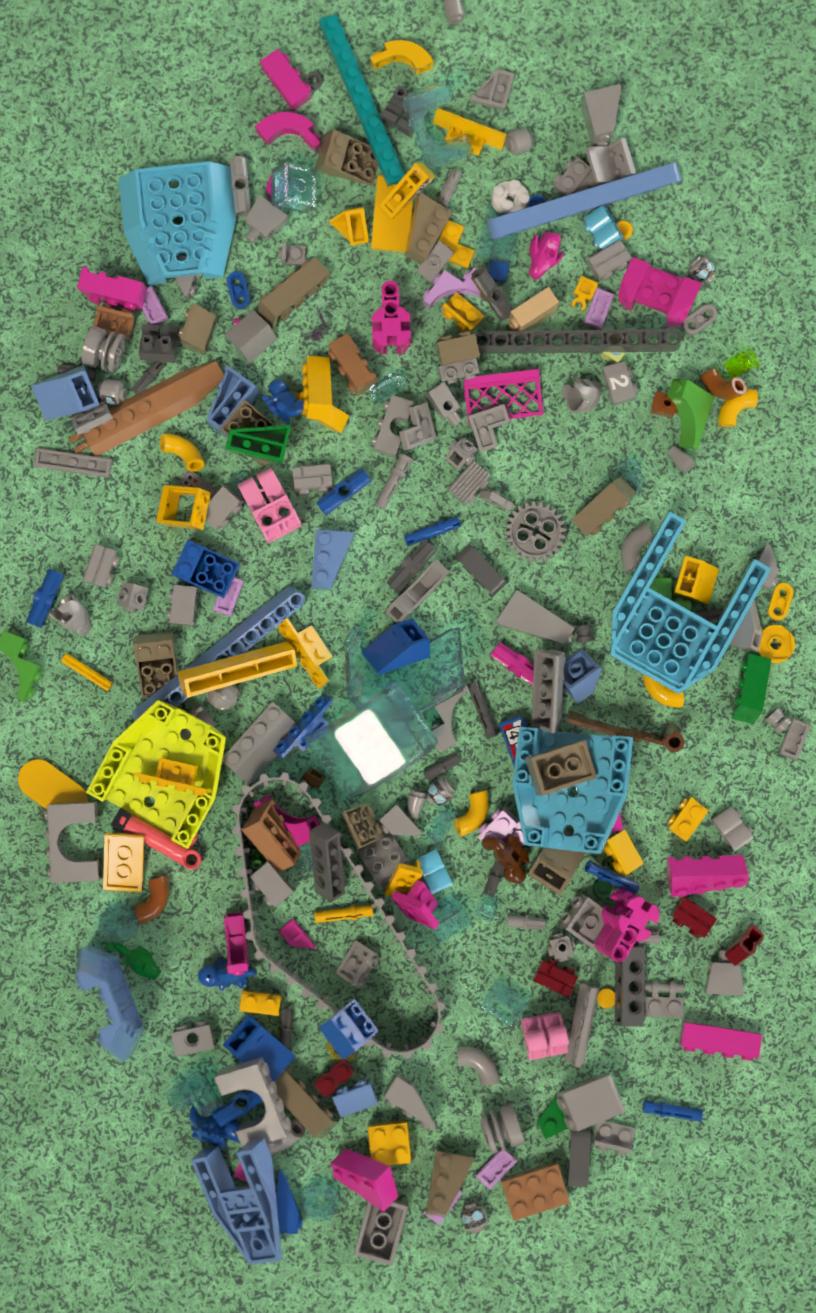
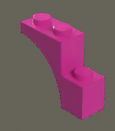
M267 795L255 802L254 806L256 807L272 798L270 795ZM275 803L273 806L278 816L282 815L284 819L282 823L286 831L289 830L298 847L309 842V831L320 825L315 815L305 818L296 817L286 813Z
M244 911L226 913L224 915L228 974L242 975L245 971H248L250 960L246 939V921L243 916Z

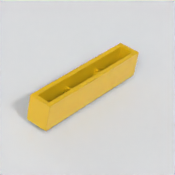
M286 641L178 671L180 688L188 698L297 667L295 649Z

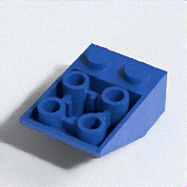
M187 540L171 576L224 599L240 564Z
M411 618L394 624L361 652L377 675L429 658L430 641L414 619Z
M249 1014L223 1043V1046L242 1063L263 1057L264 1062L269 1066L271 1080L274 1082L296 1057L270 1031Z

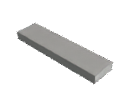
M43 448L36 449L34 467L104 478L110 477L112 459Z

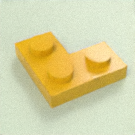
M447 221L439 241H442L455 252L448 262L468 269L475 250L458 244L464 226Z

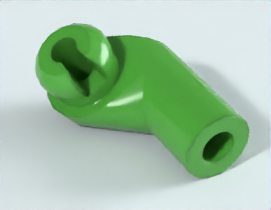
M258 849L254 851L252 867L256 870L262 867V859L265 858Z

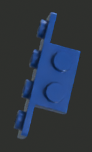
M325 693L318 697L313 706L302 715L298 723L290 728L289 733L283 740L277 743L273 751L281 759L295 745L304 752L328 725V722L321 715L333 703V700Z

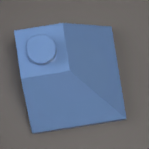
M582 648L568 657L564 664L563 687L577 704L594 692L602 671L601 667Z

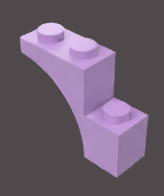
M474 267L471 272L467 271L462 281L445 270L442 275L438 274L433 281V284H435L431 290L428 289L423 296V306L430 309L443 297L455 294L456 292L470 294L481 299L480 291L471 280V274L477 269Z

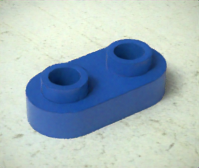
M235 271L228 275L226 280L233 306L236 309L243 310L250 305V296L244 275ZM239 280L240 283L239 285H234L233 281ZM244 298L245 300L243 303H238V299Z

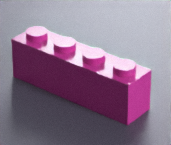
M682 1021L679 1045L684 1047L683 1050L695 1052V1049H702L705 1054L714 1055L715 1052H721L724 1057L734 1058V1055H740L743 1060L753 1061V1058H759L762 1034Z

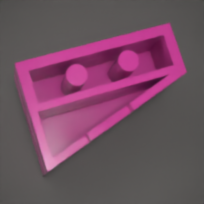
M83 266L77 289L93 304H100L102 302L114 308H117L119 305L131 311H135V309L142 310L147 292V287L140 281L118 276V278L106 276V272L100 271V274L91 273L87 267Z
M346 1148L330 1163L335 1179L384 1212L398 1197L390 1166Z

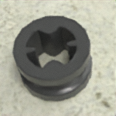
M313 71L306 75L305 82L314 91L321 87L322 78L319 73ZM316 77L318 83L312 85L309 79L313 80Z

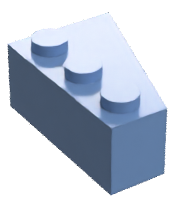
M226 365L225 374L222 382L219 384L217 396L213 400L206 419L213 429L227 437L220 428L244 399L252 405L260 395V391L256 385Z
M316 529L312 589L332 590L355 536L354 532Z

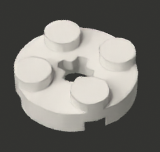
M518 180L502 182L493 189L492 206L500 214L502 212L509 214L525 209L528 206L529 193ZM507 197H513L514 201L507 200Z

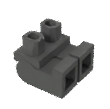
M398 85L388 105L380 114L382 123L394 129L397 126V131L412 138L426 111L428 101Z
M142 324V337L138 352L140 360L175 363L180 340L179 327L162 326L160 335L159 325Z

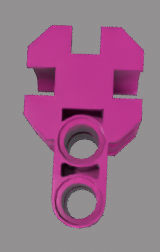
M386 281L382 285V308H379L372 315L373 348L380 354H387V345H396L397 354H404L411 346L410 314L403 307H399V287L394 281Z
M623 888L611 893L610 898L616 901L612 910L606 906L603 907L601 913L605 925L595 941V949L615 962L624 961L636 941L639 942L649 938L652 932L645 929L648 920L657 924L660 918L658 907Z

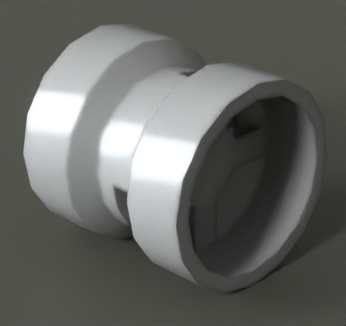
M779 707L765 718V721L774 727V731L777 734L782 732L792 722L789 717L783 715V711Z

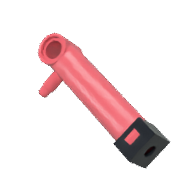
M122 808L119 809L111 823V826L127 834L144 835V844L187 869H196L202 864L201 854L192 849L197 840L198 833L194 837L189 849L172 841V837ZM190 854H194L197 857L195 865H190L187 862Z

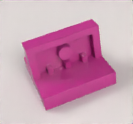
M417 880L407 895L397 891L392 894L391 898L406 918L436 930L440 923L432 912L435 910L438 902L422 881Z

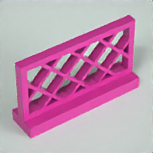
M539 369L476 376V378L468 380L463 378L467 418L471 415V411L475 406L484 411L477 404L483 395L492 401L491 405L487 408L490 409L493 404L500 405L496 401L502 393L511 399L505 407L506 409L512 402L521 407L518 414L512 415L507 411L509 419L543 415ZM528 382H535L536 390L532 395L523 389ZM514 384L519 388L514 397H511L504 391L508 385ZM494 386L501 391L495 400L486 394L487 390ZM469 389H477L482 393L476 402L469 398ZM521 391L530 397L524 406L515 400ZM531 399L538 404L539 412H530L525 408Z

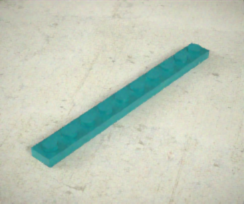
M332 15L320 18L318 23L387 187L396 185L405 175L338 16Z

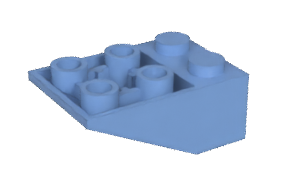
M85 365L31 385L45 420L79 413L99 405L98 396Z

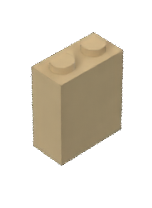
M547 287L510 312L508 327L511 331H529L557 312L559 301L550 288Z

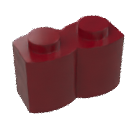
M754 924L749 926L733 939L732 945L725 951V957L734 966L739 965L755 953L757 946L764 939V934Z
M346 1058L340 1059L332 1066L331 1071L324 1072L318 1077L315 1087L323 1097L328 1096L336 1090L338 1084L346 1082L352 1076L354 1068Z

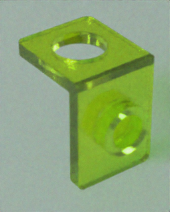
M753 349L743 351L724 362V366L731 379L750 369L761 366Z

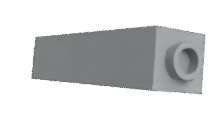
M518 590L495 622L498 626L562 646L565 642L569 644L575 635L572 632L574 630L573 626Z

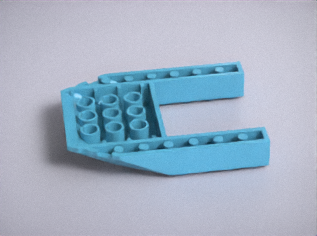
M669 512L613 610L611 656L680 694L716 669L771 568L755 559L751 561L715 625L649 588L686 523V520Z

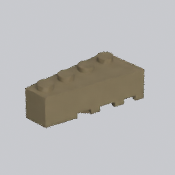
M315 257L310 261L306 260L297 272H291L287 276L286 281L283 283L279 282L271 293H265L260 298L257 314L274 331L276 323L280 319L284 322L289 317L293 307L298 309L305 302L306 295L310 298L328 281L330 272Z

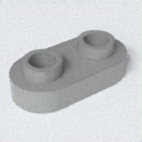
M709 304L700 307L685 319L682 325L683 331L690 336L701 332L715 321L717 317L716 308ZM709 313L710 318H705L703 314ZM689 324H694L695 329H690Z

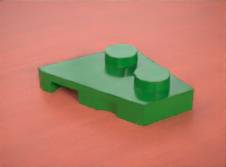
M557 1096L537 1119L545 1140L568 1129L564 1121L565 1115L563 1110L557 1105Z

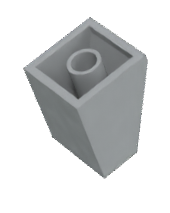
M621 84L584 92L581 110L591 146H608L610 144L615 127Z
M610 1074L594 1075L556 1093L558 1098L557 1105L563 1110L565 1124L571 1131H580L626 1112Z

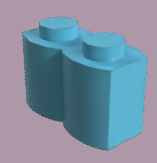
M600 206L584 217L586 222L584 227L588 233H593L595 237L593 242L598 249L603 250L616 241L624 239L622 232L605 206Z
M436 849L415 859V861H420V868L423 870L422 876L424 878L422 882L431 894L453 885Z

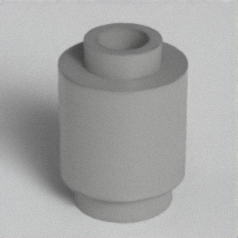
M444 0L443 7L447 22L453 25L461 23L465 18L461 0Z

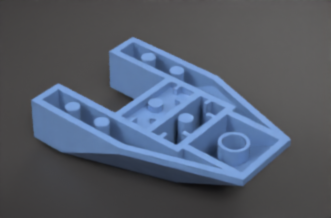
M265 1139L248 1141L236 1152L249 1183V1186L235 1187L219 1146L202 1149L191 1159V1162L215 1218L249 1265L280 1261L282 1253L273 1164Z

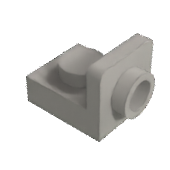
M282 242V248H279L278 258L282 259V265L301 266L305 262L306 246L287 245L286 242Z

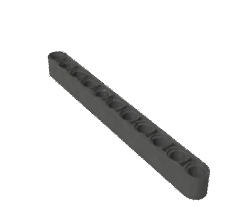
M675 329L481 331L475 334L477 343L480 340L487 341L485 345H478L479 353L675 352L680 348L682 338L680 332ZM614 338L620 340L618 344H612L610 341ZM632 338L639 340L637 344H632L629 341ZM656 338L658 342L652 344L649 342V339ZM675 338L677 342L672 344L668 342V339ZM501 339L506 341L503 345L496 344ZM519 339L525 341L522 345H517L515 342ZM537 339H542L544 341L541 345H536L534 343ZM556 339H561L563 341L559 345L553 343V341ZM574 339H580L582 341L580 344L577 345L572 343ZM593 339H599L601 342L599 344H593L591 341Z

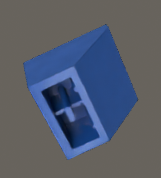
M355 999L318 1027L342 1060L357 1051L379 1031Z

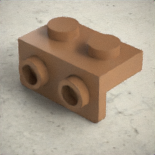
M105 304L102 306L97 305V314L93 326L106 329L108 336L111 332H116V335L123 334L126 340L130 341L136 320L134 315L131 314L132 312L126 309L114 310L112 306Z

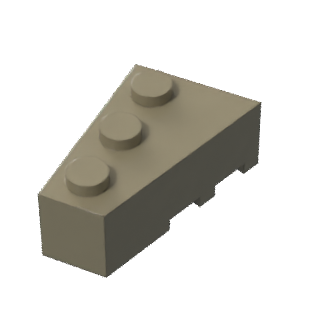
M620 477L611 482L572 521L586 537L590 534L596 535L602 529L601 525L605 521L609 523L616 517L614 513L619 509L622 511L630 504L629 500L637 493L623 477Z
M439 1151L435 1152L425 1214L446 1217L475 1158Z

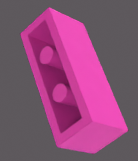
M276 49L260 60V66L291 110L295 111L311 100L310 92L312 90L306 82L303 83L301 81V75L298 70L290 66V60L285 53L282 54L279 49Z

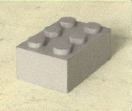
M395 1199L384 1212L370 1202H367L354 1255L392 1266L408 1210V1202Z

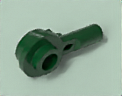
M603 860L602 866L610 867V861ZM599 880L593 885L592 892L596 898L606 899L611 895L612 887L608 881Z

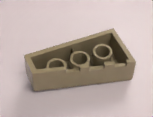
M287 1066L275 1081L277 1095L287 1109L314 1138L323 1139L338 1121L327 1107L321 1105L320 1099L313 1092L310 1093L306 1089L307 1085L300 1078L296 1079L292 1075L294 1071Z

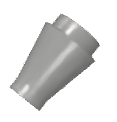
M676 445L667 452L679 471L686 473L695 464L693 457L680 450Z
M411 789V792L408 793L407 817L418 819L427 799L425 797L426 792Z

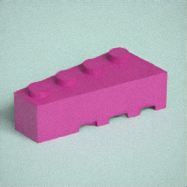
M743 855L718 856L717 859L702 856L701 859L692 860L691 856H685L682 860L667 857L666 878L671 897H684L689 894H703L707 891H722L726 888H740L748 885L749 873Z

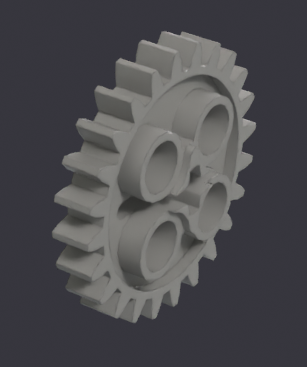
M533 501L530 507L527 502L524 504V509L518 506V513L512 511L511 514L514 518L508 517L507 521L511 524L505 525V528L509 531L505 532L504 536L510 537L506 540V543H512L509 550L516 549L514 556L520 553L522 554L521 560L528 557V563H530L532 558H535V562L538 563L539 558L546 562L547 555L552 559V552L559 553L557 546L563 547L564 544L560 540H565L566 537L561 535V533L566 532V529L561 528L565 521H559L562 515H555L556 508L550 511V504L544 508L542 502L539 503V506H536L535 501ZM528 515L535 517L536 522L534 524H529L526 521ZM520 524L525 525L529 529L520 527ZM544 524H550V525H552L553 531H552V532H546V531H544L543 525H544ZM535 528L539 529V534L533 536V532L531 530H534ZM524 532L527 534L528 539L521 541L518 539L517 534ZM543 536L550 537L551 540H546ZM540 540L544 543L545 547L537 549L534 543Z

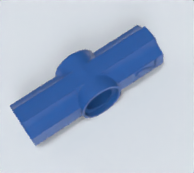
M361 468L345 481L338 483L336 488L318 500L316 504L327 516L368 485L371 479ZM341 488L349 490L346 496H341L338 492Z
M48 569L41 587L37 589L33 597V606L26 619L27 623L39 628L43 627L49 611L54 607L52 606L54 600H57V592L64 575Z
M247 1090L244 1093L235 1095L231 1101L211 1113L217 1125L221 1128L237 1117L246 1115L252 1108L264 1101L254 1091ZM239 1101H244L247 1104L244 1108L236 1106Z

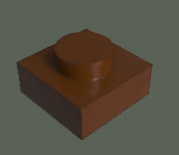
M310 767L302 779L309 786L320 788L327 776Z

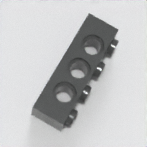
M323 822L309 831L315 893L331 903L345 894L340 832Z
M633 946L624 961L615 962L614 1025L622 1027L644 1026L646 1019L644 1002L646 1000V992L644 990L646 972L644 971V963L647 958L645 947ZM631 962H633L634 968L632 971H630L629 965ZM633 982L634 986L630 991L629 984ZM632 1001L633 1008L629 1010V1003Z

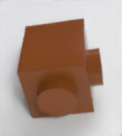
M656 391L650 414L673 418L674 414H678V410L673 401L667 397L668 394Z

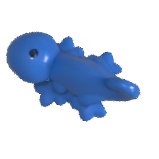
M275 379L268 385L273 397L263 395L261 398L275 416L280 417L286 425H290L288 417H296L302 413L303 400L296 401V396L293 392H290L288 384L284 380Z
M218 957L217 962L202 967L198 971L197 978L202 985L207 987L218 986L221 991L225 987H230L231 984L234 986L238 985L242 989L245 984L249 983V980L245 978L256 975L257 969L248 967V971H245L242 975L228 974L227 959L223 960L221 957Z
M201 1103L191 1107L189 1117L191 1123L195 1126L191 1128L193 1138L223 1149L226 1146L225 1138L240 1143L236 1133L241 1125L239 1122L232 1120L220 1128L214 1120L212 1113L206 1114L205 1107Z

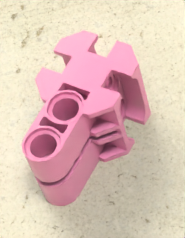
M271 467L256 474L262 489L259 490L253 477L237 484L268 544L302 527L295 510ZM263 494H266L270 502L269 504L266 503L262 496ZM282 508L289 510V514L285 517L279 515V511ZM265 517L272 518V523L268 526L262 524V520Z
M559 1011L520 1019L529 1060L568 1053L567 1045H569L567 1031Z

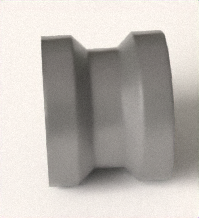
M594 625L574 627L575 632H577L576 643L595 641V637L592 634Z

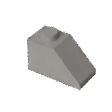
M767 544L763 547L757 561L771 568L761 587L764 590H768L770 587L773 588L778 581L776 577L778 574L777 565L771 546Z
M397 805L379 820L382 823L380 824L381 829L386 834L389 832L392 835L420 836L422 834Z

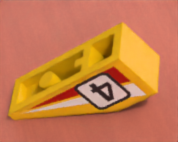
M415 163L379 206L391 218H394L436 176L424 163Z

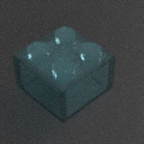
M286 163L271 169L272 206L297 212H305L316 207L315 170Z

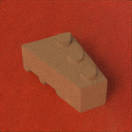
M348 333L328 344L329 351L327 353L332 361L336 360L339 367H337V370L341 377L345 376L348 383L346 385L351 393L355 392L359 396L377 385L376 375L374 372L371 373L367 366V361L362 358L359 349Z
M272 798L255 807L242 831L275 870L280 872L294 866L301 855V851L291 832L286 831L282 823L284 819L282 815L278 816L273 806L275 802Z

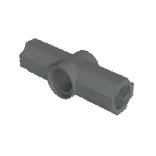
M484 267L475 270L471 274V280L480 291L481 299L488 302L499 320L504 321L509 318L510 312L514 309L505 298L503 288L496 285Z
M424 540L412 554H409L404 559L399 569L387 581V584L399 594L412 579L417 577L416 575L419 571L423 570L424 565L437 550Z

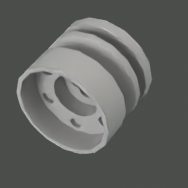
M92 326L84 342L82 364L96 368L101 361L102 370L108 369L109 372L116 373L125 352V335H116V332H111L107 338L106 329Z
M512 1103L500 1107V1117H496L494 1111L489 1110L492 1117L491 1120H487L485 1112L480 1113L484 1138L493 1154L498 1153L496 1143L500 1142L502 1151L505 1150V1140H509L512 1147L525 1144Z

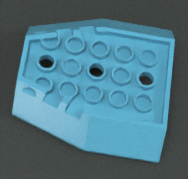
M210 161L134 169L119 178L124 234L148 285L166 284L167 278L203 274L204 279L223 277L236 224L231 169L229 166ZM172 181L180 183L175 189L170 188L169 184ZM182 217L183 222L180 225H176L173 223L174 218ZM185 253L187 258L184 261L177 260V255Z
M519 727L513 789L524 845L601 854L627 797L633 737H610L567 732L549 733L538 728ZM585 740L597 778L544 796L536 795L525 757ZM572 787H577L578 795L572 798L569 791ZM569 825L574 828L572 836L565 834V828Z

